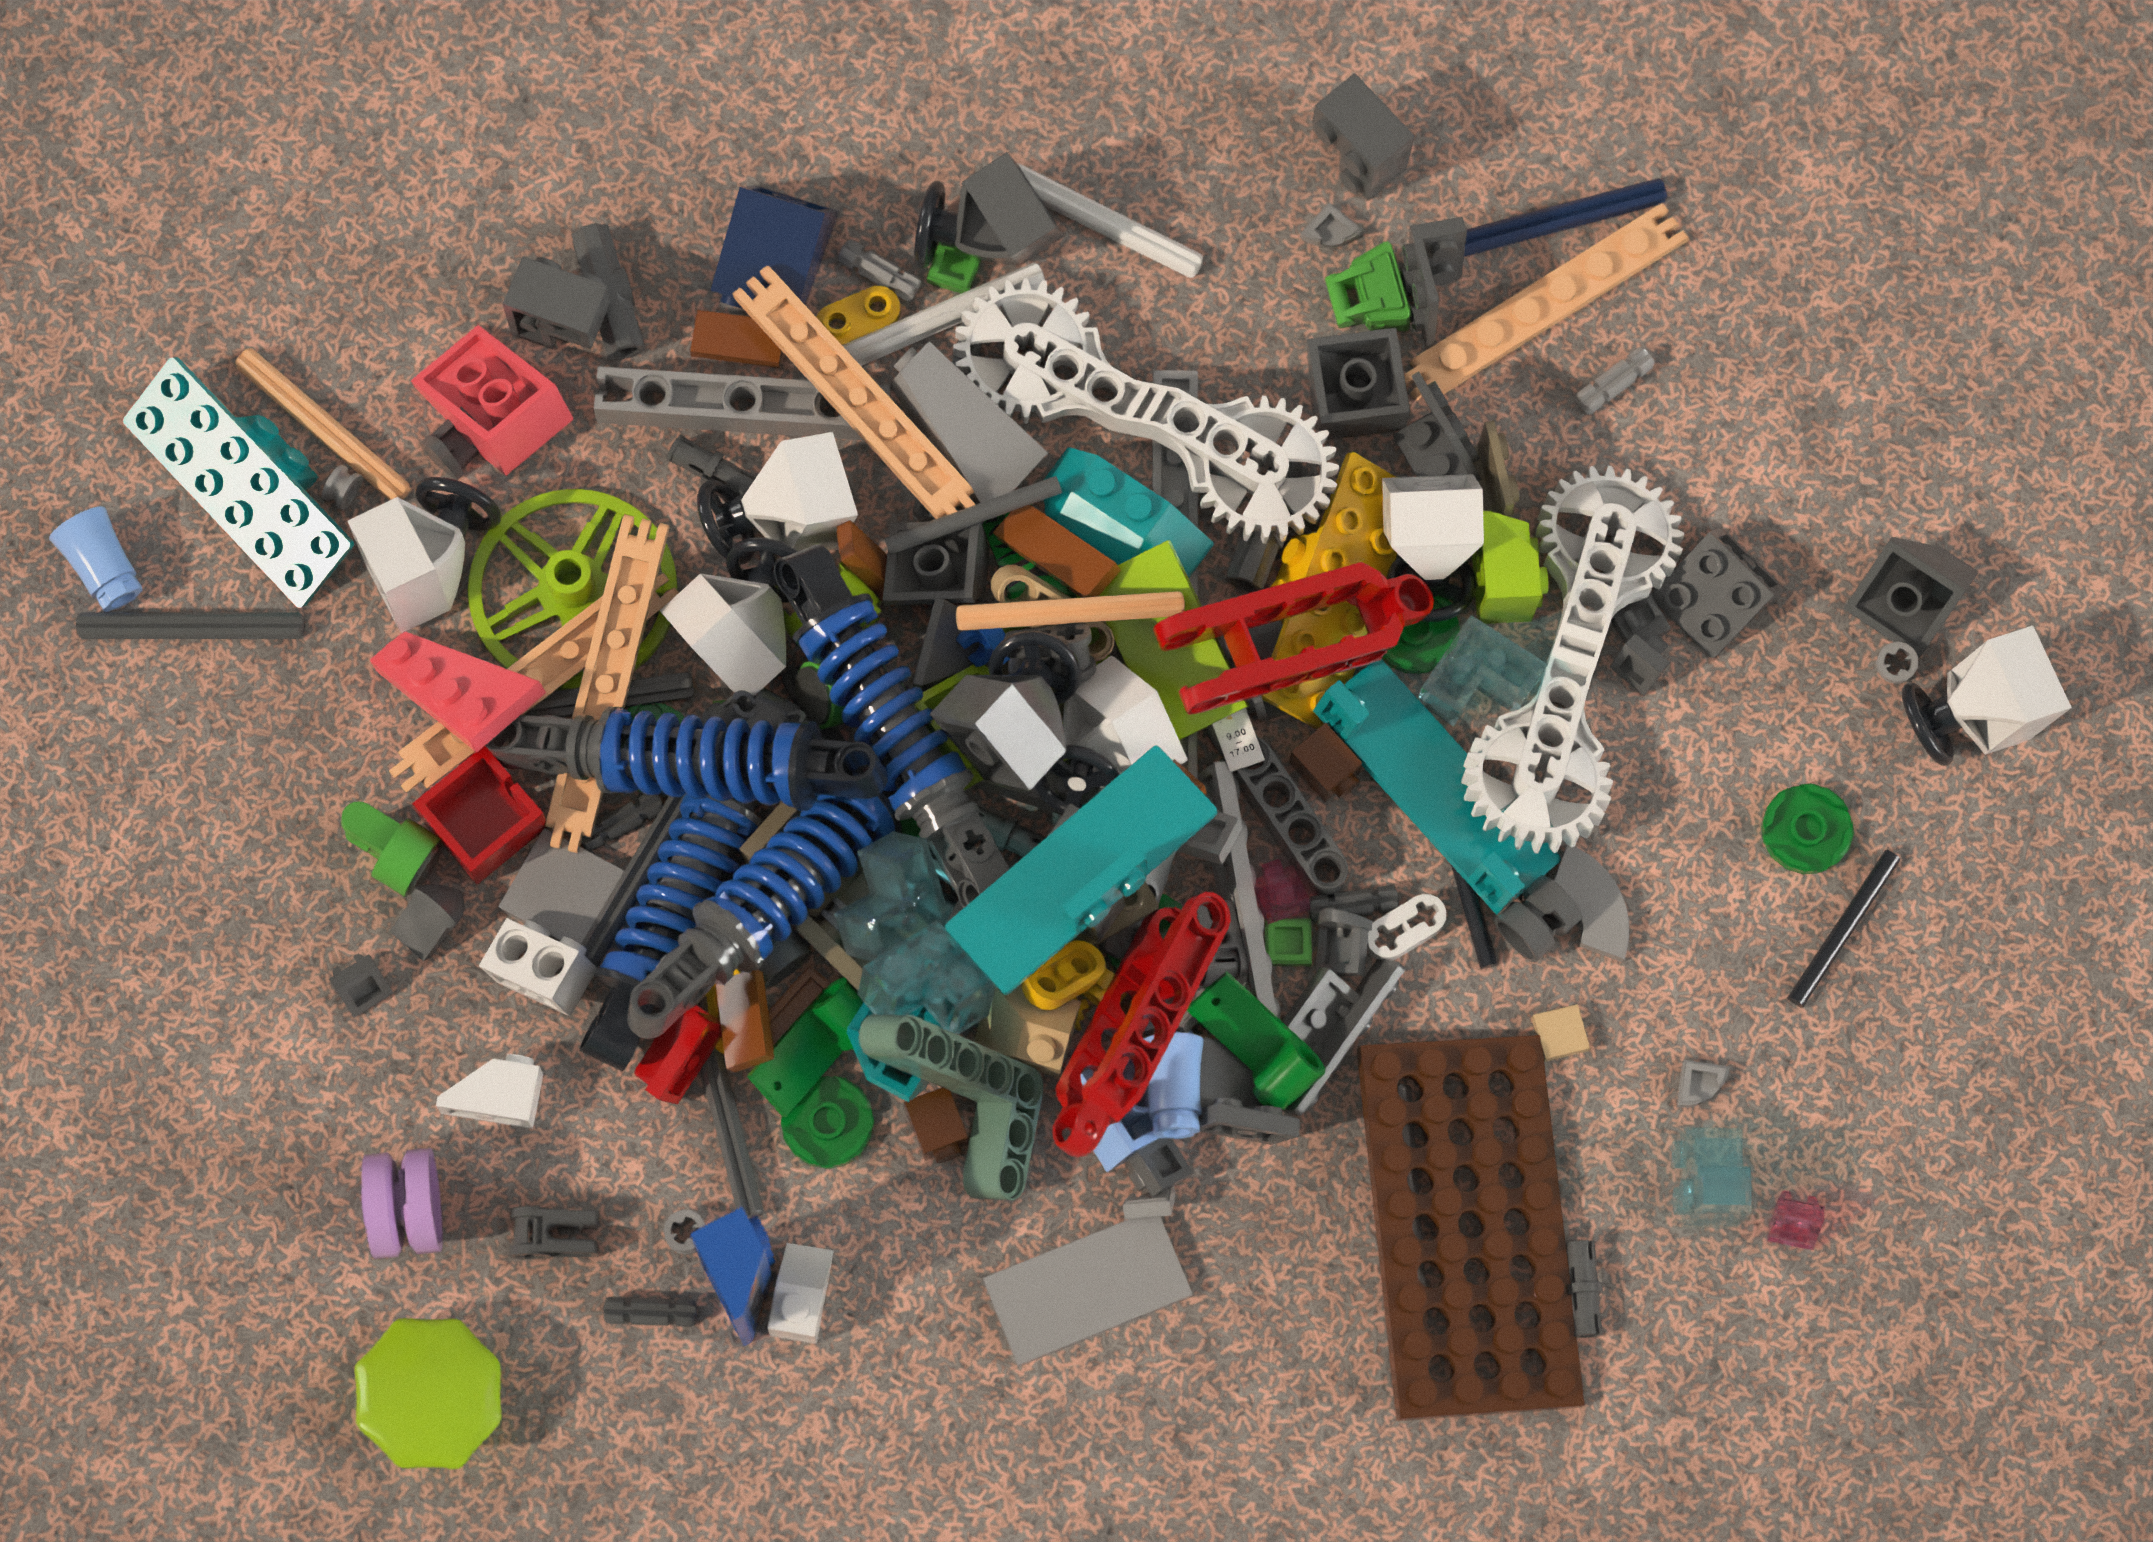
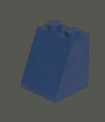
M757 185L739 187L710 291L722 294L720 302L742 308L732 293L741 288L751 299H754L756 296L748 288L746 282L755 277L765 288L770 286L760 274L764 267L769 266L806 306L839 211Z

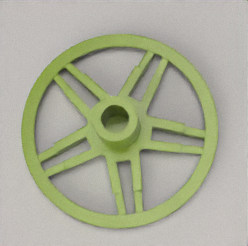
M563 489L543 493L527 499L502 516L499 525L489 530L481 541L472 561L468 580L470 614L482 643L493 658L505 669L509 668L519 659L506 650L499 641L555 615L560 618L561 625L564 626L602 597L608 574L603 573L601 567L614 540L624 514L634 516V525L638 529L642 519H650L631 504L615 496L586 489ZM583 503L599 506L592 520L585 525L572 550L557 551L535 532L531 533L519 523L524 517L554 505ZM609 510L616 512L609 529L606 531L595 558L584 555ZM653 523L648 538L651 540H655L657 531ZM509 529L513 530L548 559L547 564L542 569L505 534ZM500 540L539 580V584L504 605L505 609L487 619L482 602L483 576L488 559ZM667 543L661 561V569L669 581L655 591L661 597L665 592L674 587L678 591L675 565ZM540 602L544 610L494 635L492 629ZM660 611L652 630L640 645L634 671L640 668L656 652L670 629L671 623ZM583 670L558 688L557 691L579 688L583 677Z

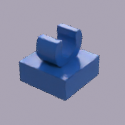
M1002 628L964 630L957 636L956 641L963 649L968 648L972 643L979 642L978 650L972 653L968 659L973 665L980 667L990 660L996 646L1004 640L1005 633ZM1006 656L1003 664L1009 661L1010 658Z

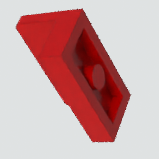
M696 1004L679 1017L662 1035L656 1037L634 1071L635 1076L648 1084L645 1090L660 1101L678 1105L722 1037L720 1020Z

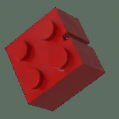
M486 746L477 753L472 754L412 803L421 821L441 839L445 849L476 885L538 836L544 828H547L544 813L517 782L514 784L511 775Z

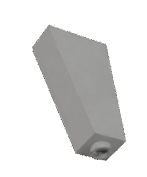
M928 342L919 352L911 347L893 366L899 373L890 383L891 388L915 426L973 488L974 493L969 498L976 505L1013 492L1048 454L1041 445L931 342Z

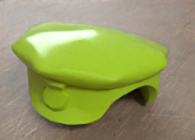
M397 1319L355 1365L356 1424L361 1432L372 1440L400 1468H461L469 1460L472 1453L500 1424L502 1418L500 1362L459 1319Z

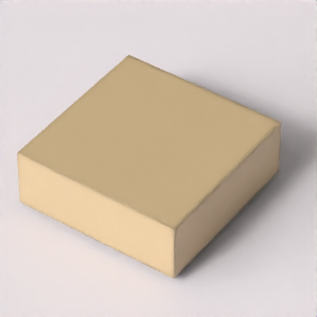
M1578 1004L1532 1016L1535 1033L1540 1035L1544 1062L1589 1051L1590 1046Z

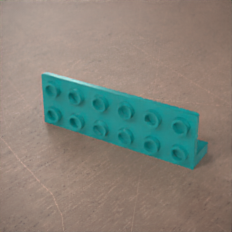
M1382 659L1369 664L1345 684L1339 680L1326 690L1313 712L1323 723H1327L1358 757L1365 770L1496 915L1522 895L1540 875H1546L1561 861L1560 855L1557 852L1553 853L1547 842H1543L1539 853H1534L1530 841H1525L1520 850H1516L1515 837L1509 835L1500 843L1498 841L1500 833L1498 827L1487 831L1482 829L1487 819L1486 815L1472 817L1471 812L1477 801L1464 800L1468 786L1462 784L1461 779L1466 769L1463 765L1467 753Z

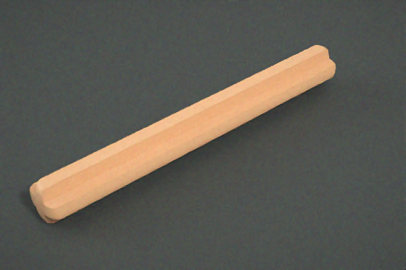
M253 348L245 349L238 356L235 364L242 374L351 468L362 475L366 481L388 500L396 497L404 500L408 496L411 488L404 478Z
M1176 591L962 605L956 609V623L958 629L964 631L1161 618L1184 612L1185 604L1183 593Z

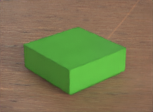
M939 242L926 282L957 293H964L971 290L982 259L966 254L957 247L941 246V242Z
M1265 918V951L1271 958L1272 966H1311V919Z

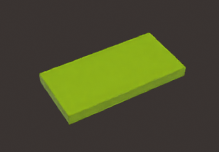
M1170 540L1119 564L1118 567L1121 571L1098 596L1179 591L1183 593L1184 611L1202 607ZM1167 617L1106 621L1112 630L1114 640L1128 669L1158 692L1179 740L1250 706L1249 703L1243 700L1198 714L1189 715L1185 710L1179 695V690L1183 686L1187 685L1189 689L1201 682L1219 677L1225 670L1232 669L1217 638L1176 650L1162 651L1153 627Z

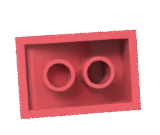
M479 325L411 380L413 386L446 420L449 419L452 422L454 428L470 445L473 444L478 453L505 476L574 420L556 385ZM462 407V408H463L469 415H471L476 421H474L471 417H469L466 413H464V412H463L461 409H459V408Z

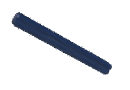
M1656 178L1466 229L1464 257L1664 203L1667 198L1665 184L1662 179Z

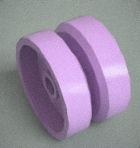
M431 1148L407 1150L401 1162V1170L397 1169L395 1160L388 1152L364 1155L362 1159L361 1199L364 1224L372 1257L374 1259L398 1257L404 1245V1230L407 1232L409 1244L416 1254L441 1252L443 1247L441 1198L433 1150Z

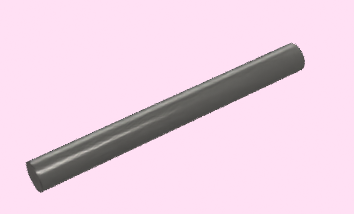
M1057 476L885 537L884 539L889 553L892 555L1061 494L1062 490Z

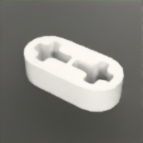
M1421 894L1377 919L1372 924V931L1368 933V953L1376 960L1387 959L1393 961L1436 936L1442 930L1446 921V908L1443 902L1431 894ZM1422 906L1426 911L1432 908L1436 911L1432 919L1434 926L1429 927L1427 923L1421 922L1411 928L1408 923L1416 918L1418 914L1416 907ZM1401 928L1404 932L1395 939L1394 950L1390 951L1386 945L1378 948L1375 944L1379 938L1378 930L1383 929L1386 934H1390Z

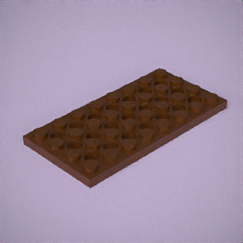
M1540 1035L1360 1045L1356 1050L1396 1421L1560 1410L1585 1406L1577 1336H1574L1572 1296L1567 1294L1566 1285L1570 1284V1275ZM1499 1073L1508 1079L1510 1083V1093L1508 1096L1499 1097L1490 1091L1488 1087L1490 1074ZM1455 1076L1462 1080L1465 1085V1095L1462 1099H1452L1445 1094L1443 1090V1080L1445 1077ZM1407 1078L1418 1084L1420 1088L1418 1101L1407 1102L1399 1096L1397 1091L1399 1080ZM1506 1119L1513 1124L1516 1131L1513 1142L1505 1143L1497 1139L1493 1132L1495 1120ZM1451 1122H1461L1468 1127L1471 1138L1467 1145H1457L1451 1141L1448 1136V1126ZM1414 1124L1423 1130L1425 1134L1423 1147L1412 1148L1405 1143L1402 1137L1405 1125ZM1502 1165H1512L1519 1171L1521 1183L1518 1188L1510 1189L1500 1182L1498 1172ZM1456 1168H1467L1474 1174L1476 1185L1473 1191L1465 1192L1456 1187L1453 1181V1173ZM1419 1170L1429 1177L1430 1190L1427 1194H1416L1409 1188L1407 1177L1410 1171ZM1507 1211H1517L1523 1215L1526 1220L1524 1234L1514 1235L1505 1228L1504 1216ZM1462 1214H1472L1479 1220L1481 1232L1477 1238H1468L1459 1230L1458 1220ZM1416 1217H1427L1433 1222L1436 1229L1433 1240L1423 1241L1416 1237L1412 1228ZM1513 1257H1521L1529 1262L1532 1274L1528 1281L1521 1282L1512 1277L1509 1271V1263ZM1476 1260L1485 1267L1486 1279L1483 1284L1475 1285L1465 1278L1463 1268L1466 1261ZM1422 1263H1430L1438 1268L1441 1280L1437 1287L1429 1288L1419 1281L1418 1268ZM1524 1303L1534 1308L1537 1314V1323L1534 1328H1523L1517 1323L1514 1312L1518 1304ZM1472 1307H1482L1489 1312L1492 1323L1488 1331L1480 1332L1471 1326L1469 1312ZM1427 1310H1436L1444 1316L1446 1328L1443 1334L1434 1335L1425 1329L1423 1315ZM1531 1350L1541 1357L1543 1367L1539 1375L1532 1376L1523 1371L1520 1365V1356L1523 1351ZM1478 1354H1488L1495 1360L1497 1372L1492 1379L1482 1378L1476 1373L1474 1360ZM1432 1357H1442L1450 1364L1451 1376L1447 1382H1438L1430 1376L1428 1363Z

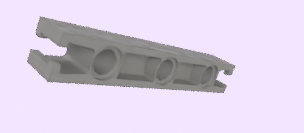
M600 366L597 368L599 394H595L594 412L597 423L804 437L833 432L835 439L863 440L841 415L828 417L822 413V410L831 404L809 380ZM879 385L882 388V390L891 398V387L888 385ZM608 389L632 392L633 396L631 401H603L604 397L608 396ZM657 392L665 396L664 400L657 405L651 406L642 402L644 397L650 393ZM743 398L755 402V405L747 411H737L732 407L735 401Z

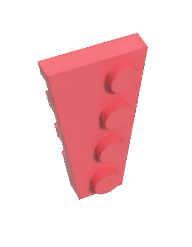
M408 632L398 635L370 659L373 667L381 676L476 753L546 694L538 680Z

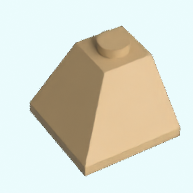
M989 980L974 1042L1029 1065L1040 1073L1061 1078L1081 1001L1072 999L1057 1009L1043 1010L1032 1005L1026 999L1022 991V984L1009 995H1004Z

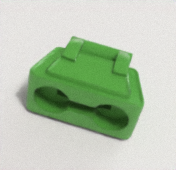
M1383 242L1355 258L1345 271L1325 277L1338 328L1365 324L1369 330L1396 328L1397 331H1408L1410 329L1411 310L1390 242ZM1355 288L1359 304L1351 307L1346 290Z

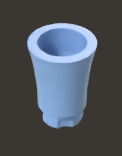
M98 506L78 513L63 522L51 533L49 540L68 560L83 581L91 597L97 599L104 612L121 608L135 600L143 591L142 586L135 577L136 571L128 560L114 532L105 507Z
M1175 1033L1147 1086L1149 1116L1153 1119V1134L1155 1137L1182 1139L1192 1137L1195 1133L1200 1132V1070L1204 1041L1201 1036L1191 1033ZM1154 1035L1144 1039L1151 1042L1154 1039Z

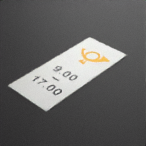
M1246 708L1213 724L1230 772L1265 761Z

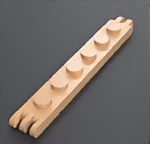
M1664 203L1657 205L1416 356L1410 362L1413 369L1404 374L1406 387L1414 383L1411 376L1419 371L1427 385L1436 381L1444 395L1689 240V237L1684 231H1681L1668 239L1666 234L1676 229L1679 224L1674 217H1671L1658 225L1656 220L1664 217L1669 210ZM1417 387L1410 393L1415 401L1422 397Z
M769 266L764 267L760 274L770 286L765 288L755 277L746 282L748 288L756 296L754 299H751L741 288L732 293L739 305L935 519L957 512L955 508L959 505L962 509L976 505L969 498L974 493L970 484Z
M624 514L572 719H575L578 715H590L594 719L600 720L602 713L609 706L625 708L670 525L660 523L656 531L655 540L648 539L652 525L651 520L642 519L638 534L635 536L631 535L634 526V516ZM569 773L558 774L546 820V827L554 828L550 847L560 849L566 831L571 833L568 851L578 853V846L580 847L582 836L592 837L603 795L597 787L595 777H590L587 780H576Z
M664 573L657 577L647 620L658 613L679 593L674 587L665 592L661 598L655 591L669 581ZM603 596L507 668L513 672L540 681L546 691L545 695L521 715L526 714L585 669ZM436 722L398 752L403 760L389 770V772L396 778L408 768H411L414 775L401 785L403 790L407 793L421 782L428 789L474 754L475 751L441 723Z

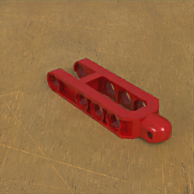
M1359 562L1174 614L1158 622L1153 627V631L1162 651L1176 650L1224 636L1236 668L1225 670L1219 677L1201 682L1189 689L1185 685L1179 690L1185 710L1190 715L1378 662L1387 653V649L1397 645L1403 627L1418 623L1431 612L1434 600L1428 585L1421 578L1405 574L1387 579L1380 571L1363 562ZM1342 602H1348L1358 608L1367 630V634L1354 638L1353 634L1344 636L1336 644L1315 650L1313 646L1304 648L1298 655L1274 661L1273 657L1260 660L1248 631L1250 628Z
M1204 892L1189 898L1181 910L1177 907H1164L1148 915L1142 921L1055 1087L1056 1096L1063 1108L1053 1125L1054 1143L1069 1156L1085 1157L1094 1151L1102 1140L1108 1126L1119 1122L1142 1098L1229 929L1231 922L1230 910L1226 901L1220 895L1214 892ZM1200 905L1207 907L1212 914L1213 923L1210 929H1206L1199 923L1197 910ZM1162 919L1171 924L1164 939L1159 933V924ZM1123 993H1127L1133 998L1131 1001L1132 1005L1127 1014L1122 1011L1120 1006V999ZM1174 997L1173 1002L1171 1004H1168L1163 1001L1165 999ZM1149 1021L1152 1022L1155 1029L1154 1039L1151 1042L1146 1041L1142 1037ZM1104 1030L1113 1034L1112 1043L1107 1052L1101 1045V1035ZM1130 1059L1135 1066V1075L1132 1080H1128L1122 1075ZM1088 1068L1094 1074L1082 1085V1070ZM1064 1129L1069 1130L1071 1133L1067 1140L1062 1136Z

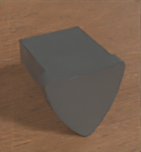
M462 407L459 408V409H461L464 413H466L469 417H471L474 421H476V420H475L471 415H469ZM449 419L420 442L421 447L431 460L456 480L464 475L462 469L479 454L473 444L470 445L461 436Z
M438 884L416 886L410 894L412 897L411 901L390 930L391 934L423 961H426L435 954L446 936L456 927L463 916L465 908L462 892L456 888Z
M1325 908L1321 910L1317 921L1319 933L1315 973H1317L1320 967L1330 968L1337 976H1365L1368 933L1372 931V920L1338 909Z

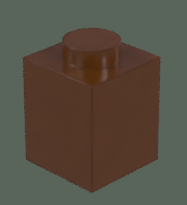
M1324 723L1291 751L1290 765L1324 802L1333 795L1342 799L1360 782L1356 776L1360 772L1362 762L1327 723Z
M941 1087L915 1097L910 1102H904L906 1115L924 1161L935 1158L936 1163L940 1164L963 1154L961 1147L968 1145V1135L950 1090Z

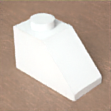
M507 1054L506 1060L493 1058L439 1095L436 1107L441 1114L533 1129L543 1072L540 1066L533 1065L534 1059L530 1057Z
M792 1243L786 1244L776 1281L768 1324L770 1336L817 1344L833 1250Z

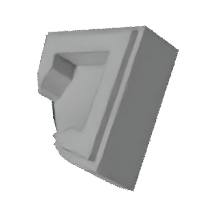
M1329 202L1300 233V238L1318 247L1336 248L1355 241L1362 235L1363 229Z
M1683 1060L1677 1107L1688 1108L1701 1105L1699 1103H1705L1704 1101L1714 1097V1094L1725 1083L1730 1067Z
M1175 1186L1154 1197L1150 1193L1136 1197V1194L1133 1192L1123 1202L1125 1219L1172 1215L1176 1198Z

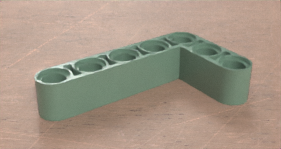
M872 1014L866 1017L859 1030V1041L863 1052L867 1056L977 1102L963 1171V1185L966 1193L974 1199L1015 1200L1019 1198L1026 1184L1043 1096V1081L1039 1071L912 1015Z

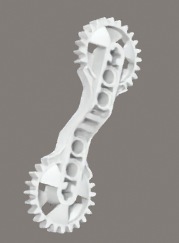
M1024 278L1021 290H1015L1010 280H1005L1003 294L1000 295L995 288L990 286L987 293L988 302L975 297L973 299V308L976 313L963 311L962 321L967 327H956L955 338L962 342L953 345V355L963 359L957 361L955 366L961 372L969 373L966 376L998 406L1005 408V413L1011 418L1015 411L1021 412L1024 424L1028 423L1030 412H1036L1042 423L1062 416L1080 415L1086 416L1111 431L1149 438L1178 453L1182 458L1189 474L1192 493H1207L1201 499L1200 508L1204 509L1212 506L1216 508L1211 521L1216 523L1224 517L1229 520L1226 530L1227 534H1231L1238 526L1244 528V541L1249 540L1253 531H1259L1261 541L1265 544L1271 531H1275L1279 539L1285 541L1288 535V527H1291L1297 534L1301 535L1305 528L1303 518L1310 523L1316 524L1320 516L1316 508L1327 510L1330 499L1325 494L1334 493L1337 487V483L1329 479V477L1337 475L1339 465L1326 461L1332 459L1337 450L1336 447L1322 446L1327 440L1329 432L1328 430L1317 433L1313 431L1318 419L1316 416L1306 421L1300 419L1303 406L1298 405L1289 413L1285 411V398H1281L1276 408H1270L1267 396H1262L1258 408H1254L1248 396L1228 403L1207 404L1179 388L1135 380L1113 368L1108 363L1101 349L1097 327H1084L1089 322V312L1075 314L1079 300L1074 298L1064 303L1062 301L1064 288L1062 287L1058 288L1052 295L1048 294L1047 281L1045 280L1040 283L1037 290H1031L1028 278ZM1000 306L1002 307V309H1003V311H1004V313H1005L1007 319L1005 318V316L1003 315V313L1000 311V309H999L998 307H1000ZM1048 307L1053 308L1054 310L1051 312L1044 325L1040 327L1039 324L1043 319ZM1004 342L1003 359L971 355L970 345ZM1027 345L1033 348V352L1028 351L1025 356L1018 353V350H1024ZM1049 355L1046 361L1045 368H1041L1040 363H1044L1045 356ZM1066 365L1075 371L1076 376L1069 380H1063L1058 378L1053 370L1058 366ZM1011 373L1013 377L1003 395L999 394L998 391ZM1099 387H1105L1114 393L1115 398L1109 402H1102L1097 400L1092 392ZM1179 418L1191 419L1196 424L1197 429L1188 433L1182 432L1176 428L1174 421ZM1286 424L1293 428L1281 447L1276 442ZM1218 440H1228L1234 444L1236 452L1231 455L1221 454L1215 449L1213 444ZM1247 451L1250 453V457H1247L1245 466H1243L1241 461L1244 452ZM1289 461L1319 465L1320 475L1285 478L1289 468ZM1264 463L1272 467L1271 471L1266 472L1265 476L1257 472L1258 468H1261ZM1246 494L1253 495L1243 515L1238 514L1236 510Z
M1591 466L1586 478L1579 472L1574 471L1569 483L1560 479L1555 492H1548L1537 518L1540 522L1535 536L1542 538L1539 552L1548 553L1544 567L1547 568L1549 574L1555 579L1562 593L1564 606L1556 637L1537 695L1519 710L1499 716L1494 728L1487 725L1481 738L1476 737L1470 749L1471 752H1468L1463 765L1466 769L1461 783L1468 786L1464 800L1477 801L1471 812L1472 817L1486 815L1487 819L1482 829L1487 831L1498 827L1500 829L1498 835L1500 843L1509 835L1515 837L1516 850H1520L1525 841H1530L1534 853H1539L1543 842H1547L1550 849L1555 853L1558 851L1562 839L1571 848L1574 847L1579 835L1587 839L1594 825L1599 826L1605 814L1604 811H1606L1611 800L1608 793L1613 785V780L1606 778L1610 763L1598 762L1601 759L1604 748L1592 734L1586 722L1584 712L1586 696L1611 618L1618 610L1628 604L1648 598L1652 587L1657 589L1662 587L1665 577L1672 575L1683 550L1680 544L1684 537V532L1677 530L1682 519L1681 516L1669 515L1674 505L1673 500L1660 502L1658 499L1663 489L1658 487L1648 491L1645 488L1648 478L1644 476L1635 483L1631 481V470L1626 469L1620 478L1615 477L1612 466H1608L1604 476H1600L1594 466ZM1565 512L1591 516L1592 519L1585 536L1575 535L1556 524L1557 514ZM1635 532H1642L1663 544L1662 555L1653 556L1630 552ZM1606 534L1612 536V544L1604 542ZM1593 568L1600 569L1604 571L1606 574L1599 573L1595 571ZM1582 605L1590 606L1595 611L1588 610L1584 608ZM1551 702H1558L1565 707V709L1558 708L1554 706ZM1540 740H1548L1555 745V747L1547 746L1543 744ZM1484 760H1500L1517 764L1511 785L1483 771ZM1536 770L1544 772L1540 783L1534 781ZM1563 779L1572 781L1591 792L1590 804L1572 803L1555 799Z

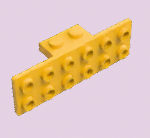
M1355 452L1347 453L1336 479L1337 487L1329 498L1330 504L1324 512L1318 531L1291 537V540L1282 551V564L1277 578L1270 587L1359 562L1373 567L1386 577L1391 564L1396 559L1397 552L1391 547L1383 531L1382 478H1395V476ZM1342 602L1282 619L1283 626L1271 657H1273L1274 661L1298 655L1304 648L1313 646L1315 650L1336 644L1344 636L1353 634V637L1357 638L1366 635L1367 630L1358 608L1348 602ZM1356 668L1261 695L1264 701L1317 730L1324 723L1313 712L1314 708L1328 688L1339 680L1343 684L1348 682L1353 677Z

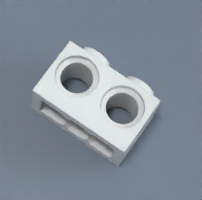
M506 918L479 967L497 983L570 1016L597 969L584 956L587 949L565 936L562 937L560 942L550 938L551 933L533 921L526 920L524 925H521ZM526 951L525 955L518 960L519 956ZM563 967L562 971L558 975L554 976L556 971L559 968Z

